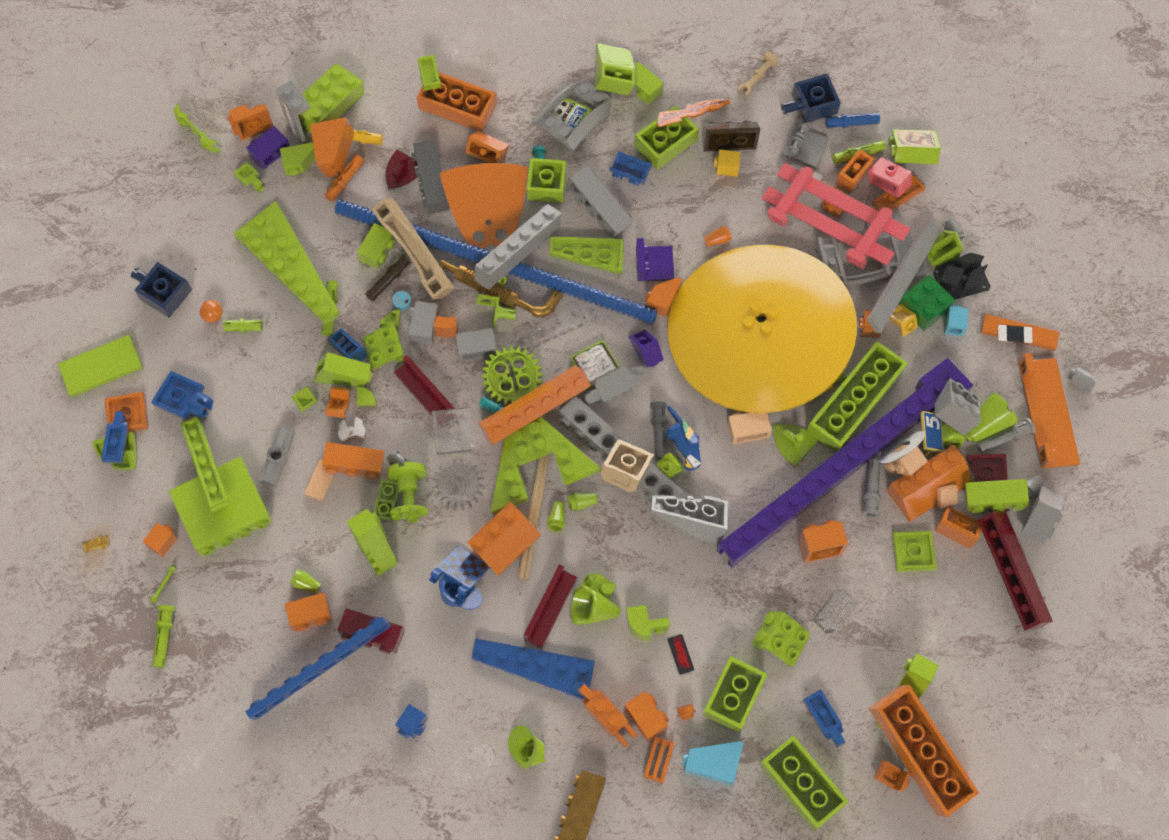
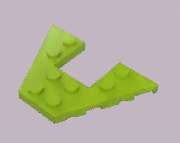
M539 417L504 438L491 512L493 514L499 513L510 502L516 506L529 501L519 466L554 453L565 485L602 470L546 420Z

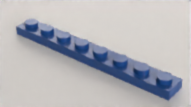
M384 617L374 618L369 622L368 627L355 631L352 634V638L338 643L335 646L336 649L332 652L322 654L318 658L319 661L302 668L301 673L297 676H291L286 679L284 685L280 688L270 690L267 693V697L254 701L250 708L245 711L250 719L257 720L390 628L391 624Z

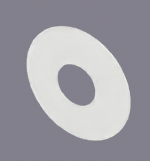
M912 432L898 439L883 451L879 457V462L889 463L903 457L921 443L925 437V432ZM910 441V444L905 449L894 453L896 447Z

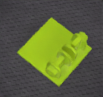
M394 322L363 337L372 370L393 360H396V362L403 361L405 355Z

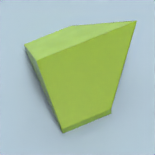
M944 229L927 254L932 267L959 258L963 246L957 232Z

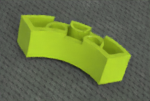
M916 653L913 659L908 658L903 667L905 672L896 688L900 685H910L918 699H920L932 682L939 665Z

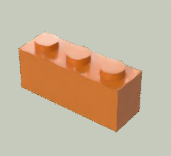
M326 442L322 470H326L329 474H337L339 472L345 473L349 477L359 475L369 480H375L376 478H381L384 451Z

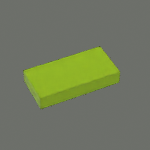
M435 55L418 57L417 61L424 91L441 88Z

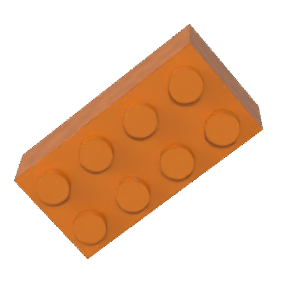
M440 72L438 73L441 88L424 91L422 86L416 97L418 109L482 133L497 106L495 92Z

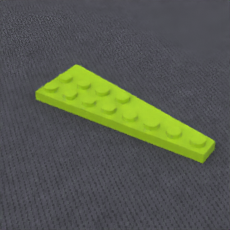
M276 201L233 233L325 326L340 315L339 310Z

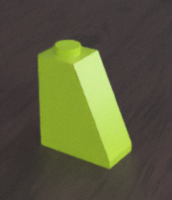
M327 352L317 363L314 382L363 387L371 380V364Z

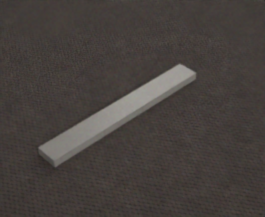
M928 218L866 319L876 333H881L941 233L933 218Z

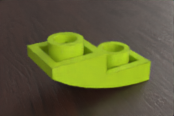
M381 480L374 512L379 519L390 520L389 511L397 507L399 498L398 482Z

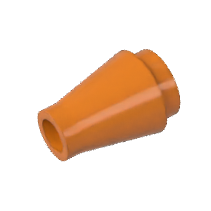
M721 226L703 237L707 247L729 243L728 241L732 240L727 226Z

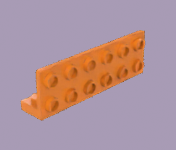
M1032 353L1024 354L1018 364L1030 419L1035 426L1034 438L1041 469L1078 466L1080 460L1057 359L1033 360Z

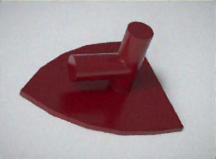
M399 150L394 152L387 164L386 182L388 189L407 185L417 178L414 166H418L417 161L413 162L412 157Z

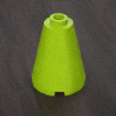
M992 393L980 406L981 423L965 435V439L968 442L976 443L1015 425L1018 422V418L1013 410L1010 412L1007 407L1009 404L999 394Z

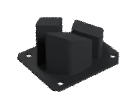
M968 253L954 261L937 265L933 272L936 282L955 300L988 291L991 287L985 274L988 264L981 265L984 256ZM962 275H966L967 279L963 280Z

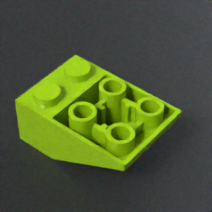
M597 43L595 89L629 95L635 86V66L630 50Z

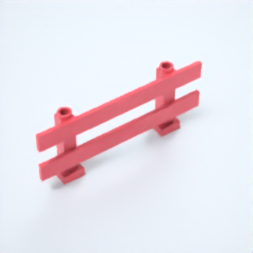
M784 163L777 176L792 184L785 194L769 186L762 196V200L776 207L773 208L771 206L767 212L771 221L785 228L788 223L787 215L790 214L854 248V250H848L846 258L848 262L861 269H864L867 264L866 256L886 266L889 264L895 252L876 243L882 232H885L903 242L911 228L892 219L893 212L889 208L884 207L877 211L813 178L814 171L811 168L805 166L798 170ZM805 190L870 224V227L863 236L797 200Z

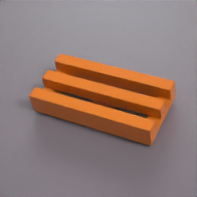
M659 737L654 738L643 778L664 783L675 742L659 739ZM657 743H659L661 747L652 776L649 775ZM666 745L669 746L661 778H659L657 773Z

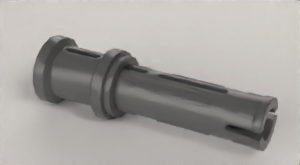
M663 401L650 403V408L652 409L651 424L654 427L655 460L658 461L667 453L665 425L668 423L665 415L667 403Z

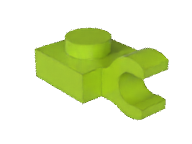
M245 162L233 172L234 176L244 186L247 187L251 184L258 193L265 189L262 186L263 183L258 179L260 176L258 171L248 162Z

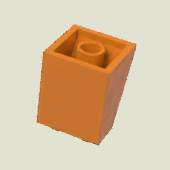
M346 117L310 124L316 165L325 177H337L345 168L354 136V129Z

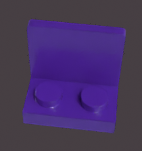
M636 238L637 281H668L674 279L673 247L644 245V238Z

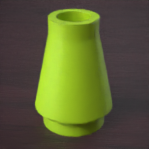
M572 492V495L567 497L569 509L577 512L597 504L596 493Z
M553 502V507L546 522L547 528L550 531L561 532L566 526L565 504L563 502Z
M298 569L290 584L294 585V588L315 594L318 593L322 583L315 580L307 572Z

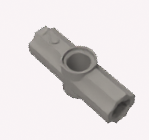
M277 428L273 443L267 451V460L259 479L260 483L266 486H277L282 468L287 463V454L294 437V432L288 428ZM281 454L279 459L273 460L275 455Z

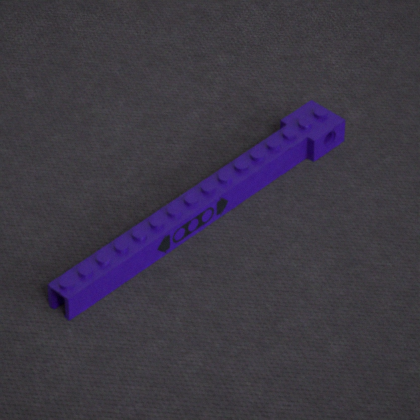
M947 357L919 379L915 386L916 392L718 544L716 551L720 555L725 552L731 559L728 565L733 568L863 467L870 459H873L921 421L920 412L932 413L935 411V402L950 378L955 382L961 383L969 392L973 384Z

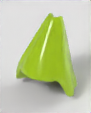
M580 585L579 588L575 589L569 614L573 624H591L620 616L621 608L592 588Z

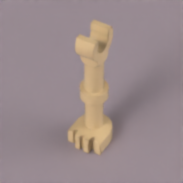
M768 50L762 56L764 64L753 72V76L748 82L738 86V93L741 90H746L745 98L750 96L753 85L764 77V73L770 66L775 67L779 62L778 58Z

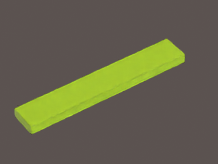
M196 416L180 423L210 511L214 512L230 505L200 418Z

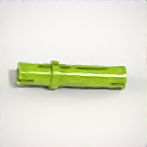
M881 140L853 149L847 148L846 151L832 154V161L834 165L848 162L859 149L868 155L886 151L885 142Z
M328 280L326 282V289L336 305L338 303L337 288L339 283L335 280ZM334 320L327 326L322 323V335H333Z

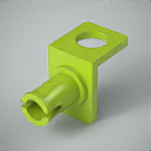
M478 294L476 304L494 307L492 327H495L498 318L515 321L516 309L500 307L499 297ZM483 299H487V300H490V302H485V301H482V300H483Z

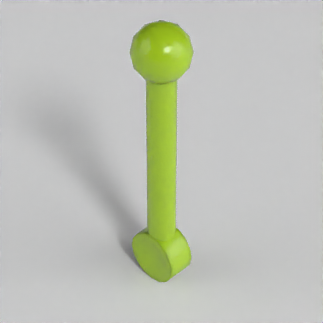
M170 566L158 590L150 597L152 603L158 601L160 592L171 574L176 570L175 566Z

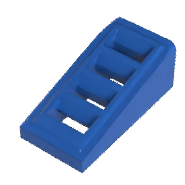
M342 328L327 340L343 357L361 362L368 355L365 349ZM344 336L345 338L337 344V342Z

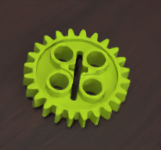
M510 345L508 351L503 347L501 353L496 349V356L490 354L489 358L491 361L485 360L487 367H482V371L487 373L481 376V379L486 380L483 382V387L488 386L486 393L492 392L491 399L497 397L498 404L503 400L504 406H507L508 402L513 403L538 388L537 385H542L543 382L539 379L543 377V373L539 372L542 370V366H536L539 360H532L534 354L527 355V349L520 352V346L513 350V346ZM506 361L510 362L513 376H515V383L519 390L518 392H516L514 389L512 377H509L510 370L508 368ZM519 361L522 362L524 366L522 368H516L513 364ZM501 366L506 371L504 373H497L495 369ZM521 379H527L529 381V384L527 386H523L519 383V381ZM503 384L510 385L511 389L509 391H503L501 389V386Z

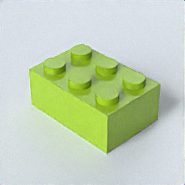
M675 105L668 111H675L680 109ZM683 112L666 115L659 120L657 118L635 135L634 147L657 170L698 141L699 128L688 117L681 118V122L662 127L657 126V124L660 125L667 119H673L684 114Z
M730 656L702 715L740 734L768 674Z

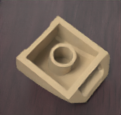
M618 439L604 462L600 475L606 483L622 488L627 493L636 491L654 454Z

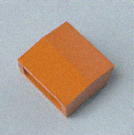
M436 316L434 322L435 336L444 338L456 337V334H458L456 317Z

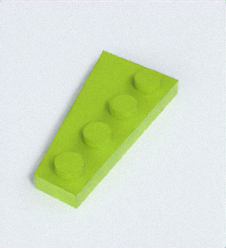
M550 236L549 253L551 257L620 275L623 272L624 239Z

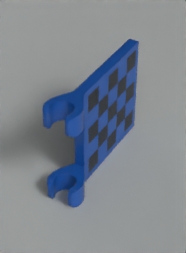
M457 546L437 568L431 571L429 581L436 584L440 577L445 575L460 585L455 597L462 601L490 567L481 559L462 547Z

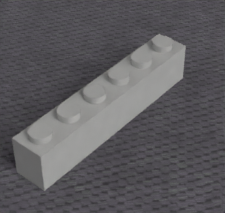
M549 204L545 205L475 265L474 280L489 290L560 228L562 213Z

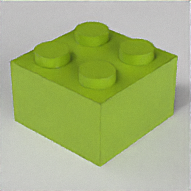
M530 158L527 201L563 203L567 172L566 161Z

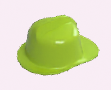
M516 726L510 733L508 749L518 765L526 769L530 766L544 763L546 761L544 757V743L536 738L526 726Z

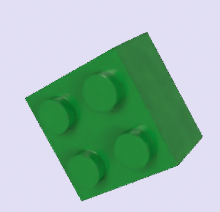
M928 275L905 293L899 304L904 305L916 314L917 325L925 331L946 314L948 308L953 306L955 299Z

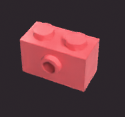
M881 157L869 170V183L899 198L911 185L912 172Z

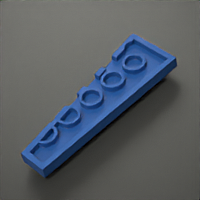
M477 638L472 653V660L501 669L512 675L515 674L580 700L585 698L579 693L578 689L584 684L590 689L595 664L594 660Z

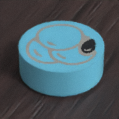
M405 291L396 292L392 298L394 307L398 310L408 309L411 305L410 295Z

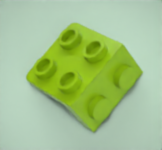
M769 610L751 645L756 649L768 650L786 665L794 666L810 633L786 613Z

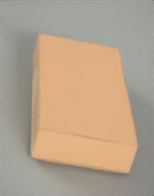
M319 459L304 494L307 497L323 502L335 474H329L326 470H322L323 460Z

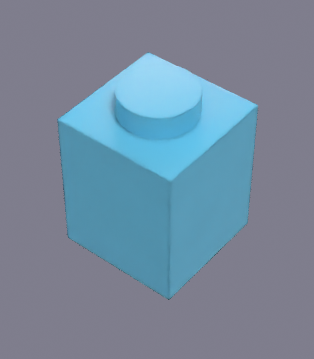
M959 305L948 308L945 317L944 334L963 337L967 330L968 308H963Z

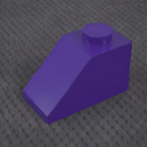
M644 329L628 336L640 361L646 367H654L664 360L658 340Z

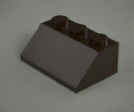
M728 121L725 123L710 122L703 124V152L757 149L760 126L757 121Z

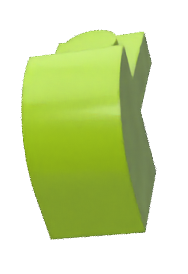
M646 605L626 608L628 627L631 633L640 640L651 641L652 632L655 635L666 633V630L670 629L669 617L649 620Z

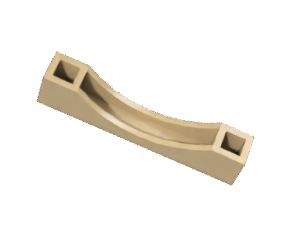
M384 198L371 209L380 223L396 238L409 255L420 275L423 286L432 299H443L455 289L394 199Z

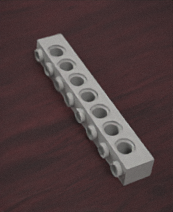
M576 396L559 411L560 422L565 427L573 429L576 437L580 440L584 439L593 452L597 451L601 454L604 462L618 439L627 442ZM577 418H583L585 421L582 423H577L575 420ZM592 430L599 432L597 435L589 434ZM609 442L613 446L606 448L603 444ZM650 463L637 490L640 489L644 493L645 498L649 502H651L652 496H660L661 493H668L670 496L677 498L689 496L652 463ZM653 480L656 484L648 486L645 482Z

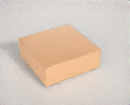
M951 484L937 488V506L942 509L958 504V486Z

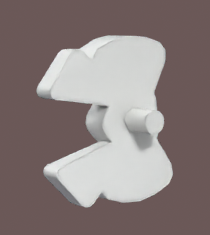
M357 417L354 420V427L348 428L344 420L338 425L340 428L338 435L342 443L348 439L366 437L363 421Z

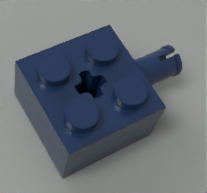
M827 73L794 83L792 92L794 100L781 103V110L784 115L798 110L804 123L838 114L841 101Z
M159 262L154 265L148 274L138 267L134 269L137 273L131 272V278L140 282L134 290L139 299L168 318L171 317L192 291L186 279Z

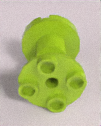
M404 462V466L399 467V463L389 466L387 469L388 479L398 482V492L402 493L403 506L395 507L389 511L390 520L407 519L408 522L413 523L418 522L420 517L428 516V508L415 505L414 493L418 491L417 481L427 476L425 465L417 462Z

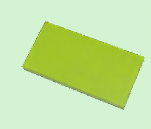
M130 335L58 363L71 398L143 369Z

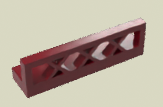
M408 355L404 356V364L394 371L395 376L440 427L443 428L457 417L455 408Z
M558 565L523 635L524 641L543 649L577 580V576L565 571V566Z

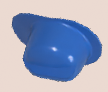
M445 575L440 578V596L442 601L448 606H458L463 609L472 610L481 605L483 596L475 586L460 601L455 597L460 585Z

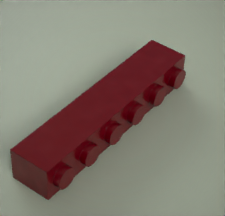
M1006 511L992 512L978 519V523L1024 631L1035 630L1052 623V617Z

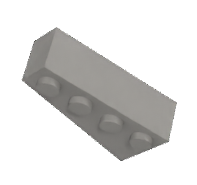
M586 165L569 179L565 191L568 194L572 192L576 197L575 201L579 205L584 204L587 213L593 218L597 217L598 224L612 238L615 239L633 223L631 214L626 210L624 211L620 206L619 200L609 193L608 187L598 180L594 170L589 169Z

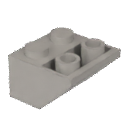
M950 378L935 402V416L965 436L981 423L979 397L975 393L966 390L961 383L955 382Z

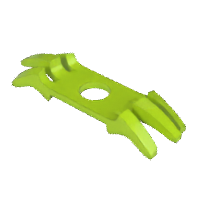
M176 103V108L174 107L173 111L180 126H187L200 139L201 146L204 149L216 153L221 152L219 148L211 146L216 145L217 142L208 139L205 131L201 133L190 122L188 114L183 113L180 110L179 104Z

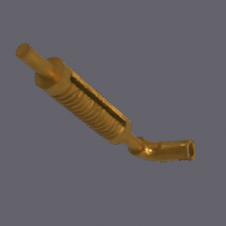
M444 260L439 262L440 267L455 274V280L463 282V284L478 290L484 295L499 297L500 303L506 304V306L512 309L518 306L532 313V316L537 318L546 317L554 313L557 304L563 298L562 293L558 292L556 295L557 290H553L546 303H543L540 307H534L521 300L519 293L499 283L488 290L474 280L475 271L464 265H460L458 268Z

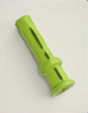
M157 606L159 612L157 622H155L157 634L152 667L165 668L169 632L173 628L172 616L176 609L174 606Z

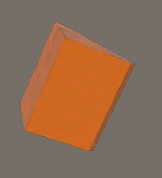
M949 506L946 507L935 531L971 549L979 539L981 527L977 519Z

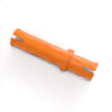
M355 155L340 176L332 181L333 184L324 194L327 200L333 202L338 194L346 189L347 183L365 162L361 156Z

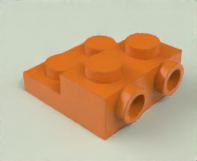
M246 104L237 106L229 110L230 115L227 116L234 135H239L241 141L261 134L273 127L266 104L257 105L249 110Z

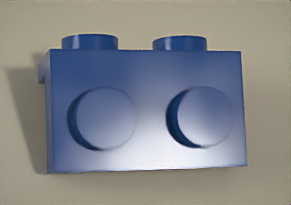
M618 151L613 166L609 168V171L613 172L612 176L621 180L623 177L629 179V183L639 186V183L645 184L652 164Z

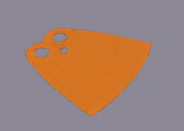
M483 163L456 167L439 173L453 217L469 245L478 246L480 249L485 248L487 245H495L497 247L503 242L499 241L495 236L498 230L503 229L506 231V239L517 230L524 204L528 167L507 163ZM488 219L492 221L490 226H487L485 223ZM481 231L484 234V240L482 242H475L473 240L474 232Z

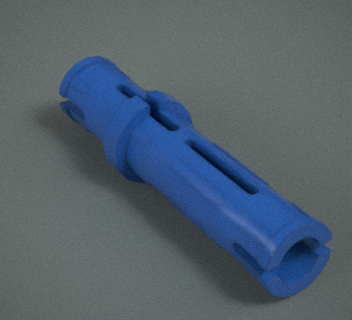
M880 113L842 114L841 116L826 117V128H847L848 126L880 124Z

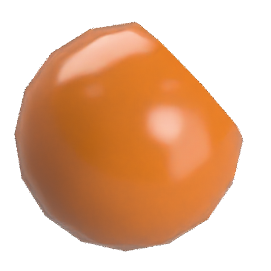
M210 299L202 304L199 314L205 322L214 323L221 319L223 308L217 301Z

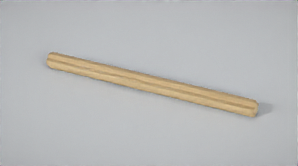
M550 454L538 459L528 516L529 522L536 529L538 528ZM535 542L522 553L518 578L521 580L529 579Z

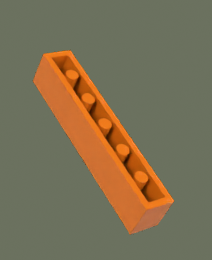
M575 365L478 424L486 439L494 445L591 385L584 371Z

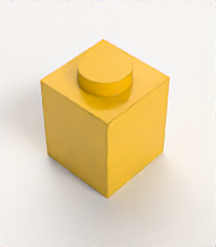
M719 150L718 157L715 156L714 167H717L716 174L738 177L741 152Z

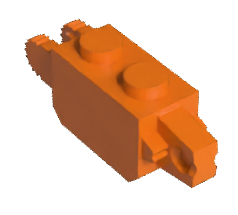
M586 684L578 689L579 693L585 698L582 703L585 705L586 711L609 736H614L624 748L629 744L618 732L622 727L634 739L638 736L627 723L628 720L601 691L598 692L596 689L591 691Z

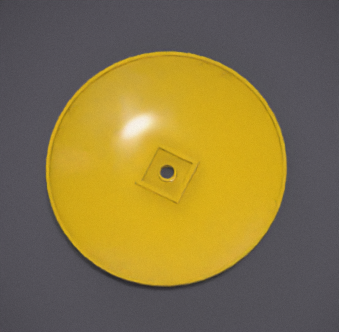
M751 245L736 248L713 257L697 268L686 279L676 294L670 309L667 328L668 342L673 360L679 372L702 396L716 404L736 411L773 413L789 410L813 400L826 391L840 377L855 347L857 336L856 311L851 296L843 282L827 265L807 253L784 246ZM759 316H764L766 320L764 322H758L756 321V318Z

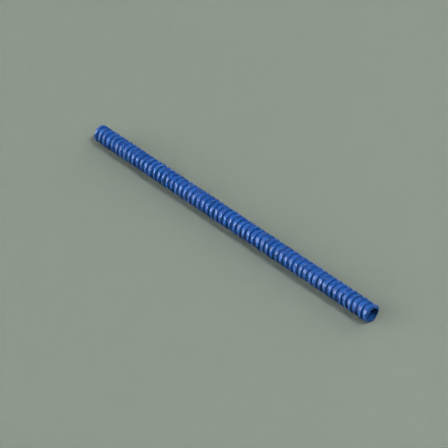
M341 198L336 202L335 214H340L352 220L356 219V221H361V223H366V225L373 226L376 223L383 226L369 208L359 207L358 204L354 205V203H349V201H344ZM412 225L426 246L429 244V247L434 246L435 249L439 248L440 251L445 250L446 253L450 252L452 255L461 256V258H466V260L471 259L472 262L476 261L477 263L490 253L489 250L485 251L484 248L474 247V245H469L467 242L464 244L463 241L459 242L458 239L453 240L452 237L448 238L447 235L443 236L441 233L437 234L435 231H427L426 228L422 229L421 226ZM520 262L508 273L509 275L514 274V277L519 276L520 279L524 278L525 281L530 280L531 283L541 284L543 287L545 285L548 289L551 287V290L557 289V292L568 293V296L573 295L574 298L578 297L579 300L584 299L585 302L588 300L591 304L594 302L595 305L599 304L602 308L605 306V309L611 308V311L622 312V315L633 316L634 319L638 318L639 321L644 320L645 323L648 321L651 325L657 316V309L655 308L652 310V307L647 308L646 305L635 304V301L624 300V297L613 296L612 293L608 294L607 291L603 292L601 289L598 291L597 288L592 289V286L581 285V282L570 281L569 278L565 279L564 276L560 277L558 274L555 276L554 273H549L547 270L544 272L543 269L538 270V267L527 266V263L522 264Z

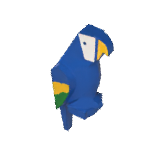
M670 405L667 406V410L676 421V424L669 427L666 431V438L673 440L677 450L685 457L684 468L688 471H694L700 468L701 465L699 437Z

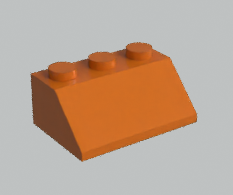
M510 502L467 543L492 571L499 576L541 534Z

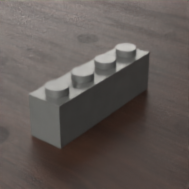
M434 139L413 143L414 151H411L413 162L417 161L418 165L414 166L416 177L421 178V181L418 182L419 190L424 192L425 197H421L423 207L428 208L429 214L450 210L439 174L442 171Z

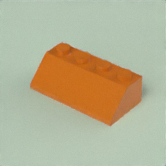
M953 445L928 460L911 476L904 475L891 483L887 492L907 520L911 522L937 506V488L955 484L958 486L959 492L965 488L966 483L973 482L965 458L956 446Z

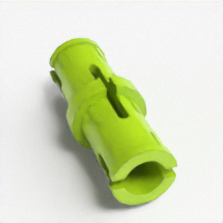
M241 318L240 320L223 321L225 323L223 324L224 332L240 331L241 333H246V331L263 330L261 328L263 327L262 319L245 320V318Z

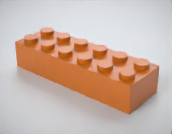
M900 685L868 708L936 815L948 817L979 794V791L910 685Z

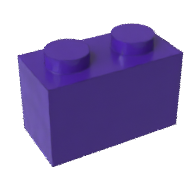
M273 126L271 129L266 130L258 139L253 140L246 148L249 156L264 170L281 157L280 148L290 147L288 139Z

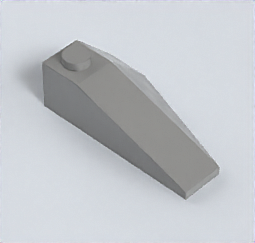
M652 496L650 513L700 540L719 544L727 532L728 501L711 496H703L702 499H694L693 496H686V498Z

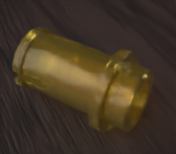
M102 534L97 538L82 541L85 553L101 548L105 550L110 546L108 536Z

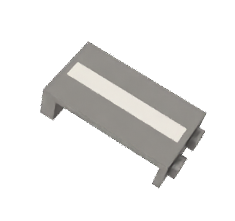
M289 81L275 89L286 123L301 144L313 142L312 134L301 127L298 117L299 114L310 109V106L293 82Z

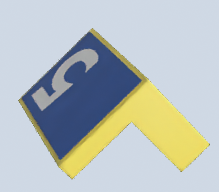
M922 411L920 412L922 431L925 432L923 449H925V456L931 457L944 451L942 421L935 416V413Z

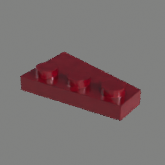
M1006 453L966 455L976 482L1008 480Z

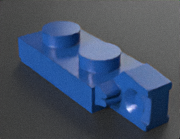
M115 411L114 422L107 424L101 457L103 463H123L129 429L123 412Z
M822 690L804 698L803 702L823 736L827 740L832 739L837 748L843 745L846 741L841 735L844 732L842 723Z

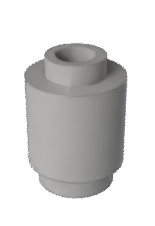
M1077 367L1076 370L1072 368L1067 376L1070 379L1069 384L1084 392H1091L1098 380L1094 378L1093 374L1080 367Z

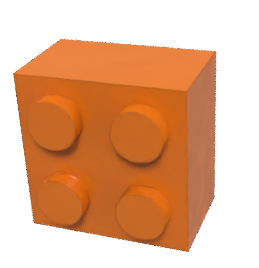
M830 520L821 526L812 524L804 527L798 539L804 563L843 554L848 541L842 521L835 522V520Z

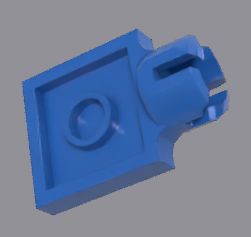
M170 371L151 401L153 406L183 419H186L189 414H194L201 418L206 417L209 412L204 411V408L212 410L213 407L211 397L202 393L205 388L203 384L173 371Z

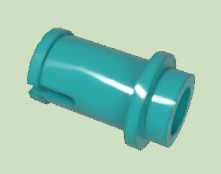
M543 146L533 147L532 155L534 158L545 159L546 150Z
M484 396L479 402V406L492 413V415L504 408L501 403L497 404L487 396Z

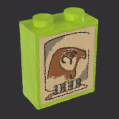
M893 129L892 136L888 138L890 156H893L894 163L938 164L941 147L936 131Z

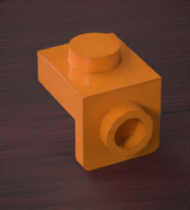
M333 386L330 388V399L325 409L326 416L345 418L350 405V390Z
M881 760L873 779L892 790L903 792L909 785L911 773L901 770L886 760Z

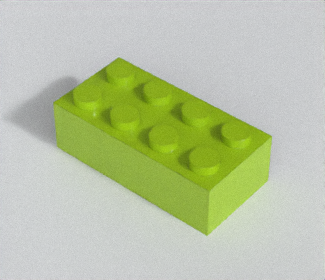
M335 63L302 94L310 109L298 115L301 127L311 133L310 124L339 119L364 94L363 81L338 63Z
M794 735L759 764L813 832L849 803Z

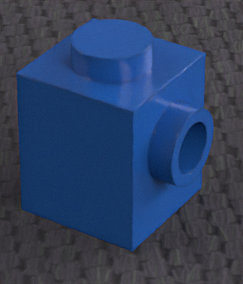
M409 704L395 724L399 729L397 732L406 739L409 736L415 739L417 735L420 736L425 730L426 725L424 724L428 719L427 715Z

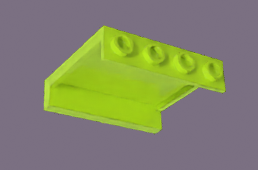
M241 456L217 467L230 505L214 512L210 511L199 477L169 490V494L192 544L200 557L210 555L215 549L221 546L226 547L233 540L239 537H247L252 531L263 529L272 522Z

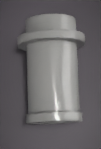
M953 218L945 221L943 226L947 230L957 232L961 241L965 237L964 231L960 230Z
M392 450L387 457L390 465L399 463V467L404 466V462H412L400 455L399 451L395 452Z

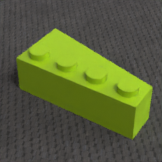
M367 508L347 521L357 545L378 576L398 564L387 542L388 538L385 535L386 533L383 530L381 521L375 512L371 514Z

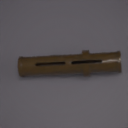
M402 255L396 263L388 267L386 273L365 293L366 297L374 302L396 278L401 276V273L411 264V261L405 255Z

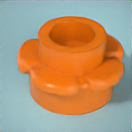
M693 704L677 708V717H681L682 720L693 718V713L696 712Z

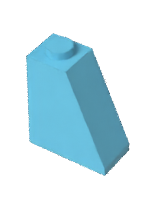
M738 741L690 749L688 754H684L681 766L685 767L684 773L732 786L735 781L744 742Z

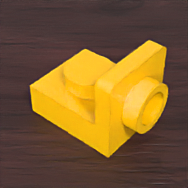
M902 304L895 308L889 319L900 327L902 336H906L918 327L916 314Z

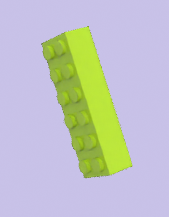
M876 341L809 423L806 432L837 453L845 446L903 374L908 363Z

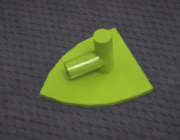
M789 424L773 425L775 444L781 455L794 467L818 442L804 428Z

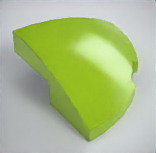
M129 432L127 435L123 463H110L115 469H136L135 435L132 432ZM105 438L92 441L93 447L100 459Z

